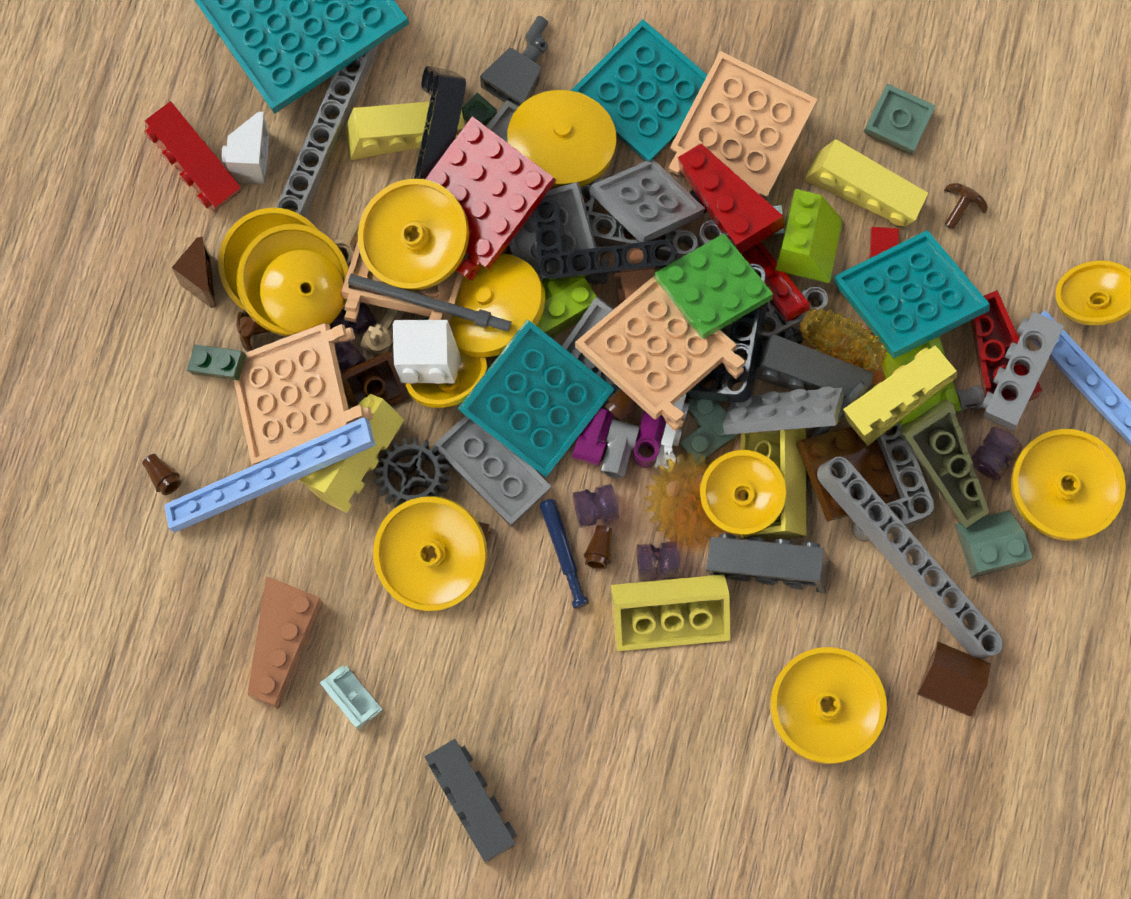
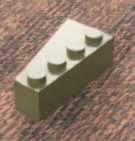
M944 399L898 430L960 524L967 528L990 513L979 480L976 477L972 465L973 462L970 453H968L953 403Z

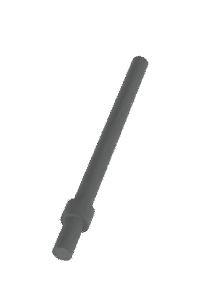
M352 273L348 279L349 285L475 322V325L487 328L489 326L509 332L512 321L492 316L491 312L482 309L478 312Z

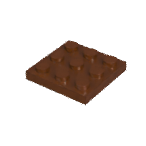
M852 427L803 439L796 444L827 522L849 516L822 486L817 477L819 467L835 457L847 459L886 504L901 499L877 439L867 446ZM831 467L832 474L838 478L836 469ZM850 488L851 496L856 499L855 491Z

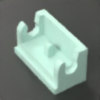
M342 665L320 682L321 686L358 731L383 711L347 666L344 667Z

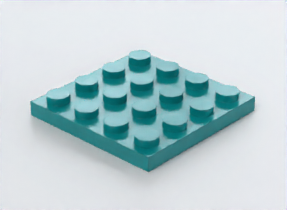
M642 19L570 91L584 94L598 102L610 115L616 129V136L644 161L650 162L675 139L707 74Z
M928 230L834 276L836 287L893 359L988 312L990 307L988 301Z
M526 320L458 407V410L544 477H547L615 388L530 320Z

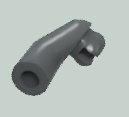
M537 16L527 31L525 38L528 45L535 46L543 54L548 48V43L544 41L542 33L547 27L548 21L542 16Z

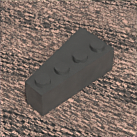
M772 334L761 341L755 379L791 390L804 389L807 391L818 390L826 386L833 388L842 387L845 399L861 381L865 382L870 388L874 372Z
M719 534V537H710L706 571L710 576L724 574L726 579L746 582L750 581V577H755L756 582L772 586L778 584V581H783L784 585L802 590L806 585L816 586V592L826 594L830 560L825 549L821 548L820 544L814 542H804L803 546L792 545L791 541L776 539L775 543L764 542V539L760 537L749 536L747 540H739L734 535Z
M453 739L424 756L483 861L487 863L514 847L515 842L513 839L517 837V834L509 821L503 823L498 813L502 812V809L494 796L488 797L484 790V787L488 785L480 771L474 772L469 762L473 761L465 745L460 747L456 739Z

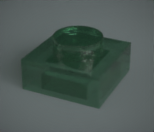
M478 92L461 109L465 121L468 122L473 116L483 125L489 123L497 114V109Z

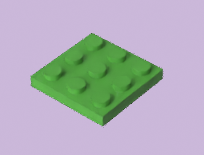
M725 234L718 236L655 272L654 279L702 340L773 298L771 290Z

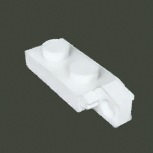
M686 394L673 404V406L684 413L683 420L686 418L689 407L688 403H684ZM666 423L654 468L671 472L676 461L672 445L678 446L682 430L674 431Z

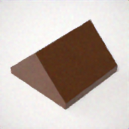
M197 237L172 266V269L183 288L210 308L216 307L210 253L203 237Z
M390 351L341 372L344 391L352 407L359 405L369 394L384 399L391 407L409 399L406 388L401 383L394 366V359Z
M937 641L917 695L971 716L987 687L991 663Z

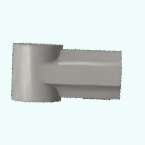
M612 420L601 473L609 477L624 479L631 450H634L640 426Z

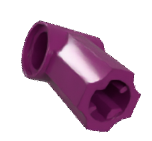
M602 408L598 410L584 428L582 435H579L572 458L599 467L606 447L605 440L614 414Z
M645 410L643 411L633 451L634 462L642 468L651 467L656 463L666 424L662 415L655 420ZM648 447L653 451L654 455L644 458L639 454L638 450Z

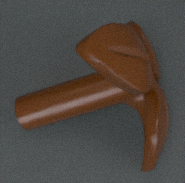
M959 183L949 184L945 187L944 191L957 192L961 195L945 222V225L949 228L955 229L970 202H976L981 211L986 213L988 208L986 201L975 190Z
M243 312L238 313L236 322L237 332L240 333L242 346L249 352L253 350L250 344V338L253 335L271 331L260 326L251 317H244Z

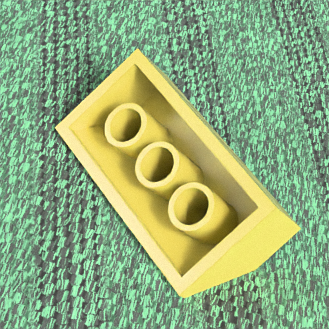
M805 428L741 433V450L755 451L772 460L781 471L786 485L785 504L776 521L761 532L741 535V538L747 539V537L753 536L763 539H790L806 536V468L796 445L799 441L806 439ZM741 492V500H747L749 497L748 493Z
M724 574L611 585L617 651L730 641V596Z

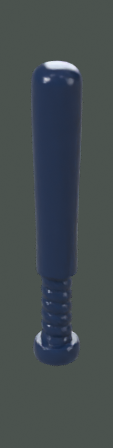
M554 499L544 500L540 504V509L563 575H566L574 601H572V606L574 609L584 607L589 604V599L583 595L576 573L578 570L557 503Z

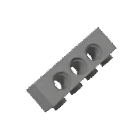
M1034 311L1029 319L1023 318L1017 330V333L1021 334L1018 344L1012 342L1005 355V358L1010 359L1006 369L1000 367L993 382L998 384L994 394L988 392L981 407L986 409L983 415L984 418L1012 431L1015 430L1062 332L1063 324ZM1035 340L1038 342L1040 349L1031 351L1026 347L1025 342ZM1018 364L1024 365L1028 370V374L1019 376L1014 372L1013 367ZM1005 389H1010L1016 394V399L1007 401L1002 397L1001 392Z

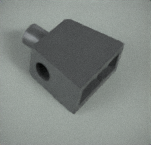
M528 45L522 54L513 48L507 49L480 76L481 88L503 102L508 100L520 106L533 96L541 79L542 68L536 63L542 55L540 50L533 45Z

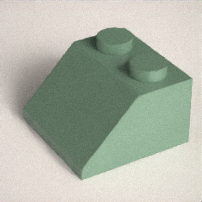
M1010 510L984 516L967 528L960 523L955 524L971 578L1022 566L1032 559L1025 532Z

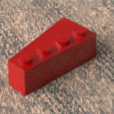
M172 101L145 120L144 132L147 137L163 151L161 153L171 166L174 164L181 172L179 176L188 187L193 186L199 193L197 198L206 209L211 207L215 212L240 193L241 187Z
M702 143L677 157L680 171L722 234L728 237L741 254L784 228V216Z
M998 290L983 296L990 304L989 311L971 320L981 387L985 397L988 392L994 394L998 385L993 382L1000 367L1004 369L1007 367L1010 359L1005 358V355L1011 343L1018 344L1019 337ZM1018 364L1013 367L1014 372L1019 376L1028 374V370L1024 365ZM1037 382L1029 401L1040 396L1042 389L1039 382ZM1005 389L1001 392L1002 397L1007 401L1016 399V394L1010 389Z

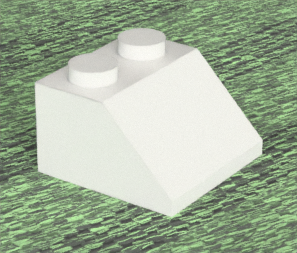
M257 112L228 136L227 146L223 145L222 162H225L226 170L236 182L265 184L270 132L264 112Z
M394 320V366L401 383H455L462 357L448 320Z

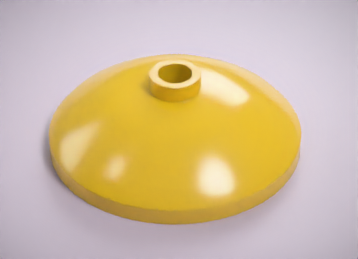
M293 250L278 256L267 267L260 283V299L266 314L277 326L297 334L323 323L329 325L335 320L344 302V298L341 295L344 284L339 271L329 259L313 251ZM302 284L310 287L309 293L305 294L301 291Z
M1090 261L1073 267L1061 277L1056 286L1055 296L1058 308L1067 318L1084 325H1106L1123 319L1131 313V270L1124 265L1111 261Z
M459 351L462 359L455 383H405L407 390L416 402L427 407L445 408L458 405L465 400L488 370L486 358L470 356Z
M736 450L718 457L707 468L701 481L700 498L706 515L717 527L731 534L750 535L765 530L779 517L786 500V485L781 471L768 457L755 451ZM746 492L749 497L747 500L742 501L738 498V494Z

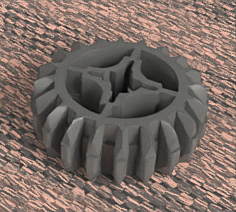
M414 437L413 444L408 445L407 438H403V446L401 447L394 441L391 443L393 452L389 449L383 450V454L387 459L378 457V464L382 467L375 468L374 474L381 477L376 478L374 483L375 486H382L378 490L379 496L387 495L385 498L387 505L396 500L394 508L411 499L424 496L441 497L437 491L447 492V487L442 483L450 482V476L443 474L450 470L449 465L442 464L446 457L444 454L437 455L439 449L437 446L428 450L430 444L428 440H425L422 446H419L417 437ZM416 455L408 463H395L402 457ZM424 459H427L435 469L434 480L422 471ZM417 468V477L413 476L407 483L406 473L411 474ZM390 471L395 472L396 476L402 479L399 492L389 482ZM415 487H429L423 493L408 495Z

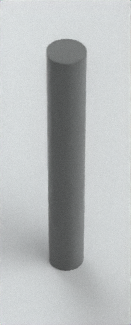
M861 381L845 397L838 421L845 415L843 409L870 389L865 382ZM834 426L817 427L808 438L826 434Z

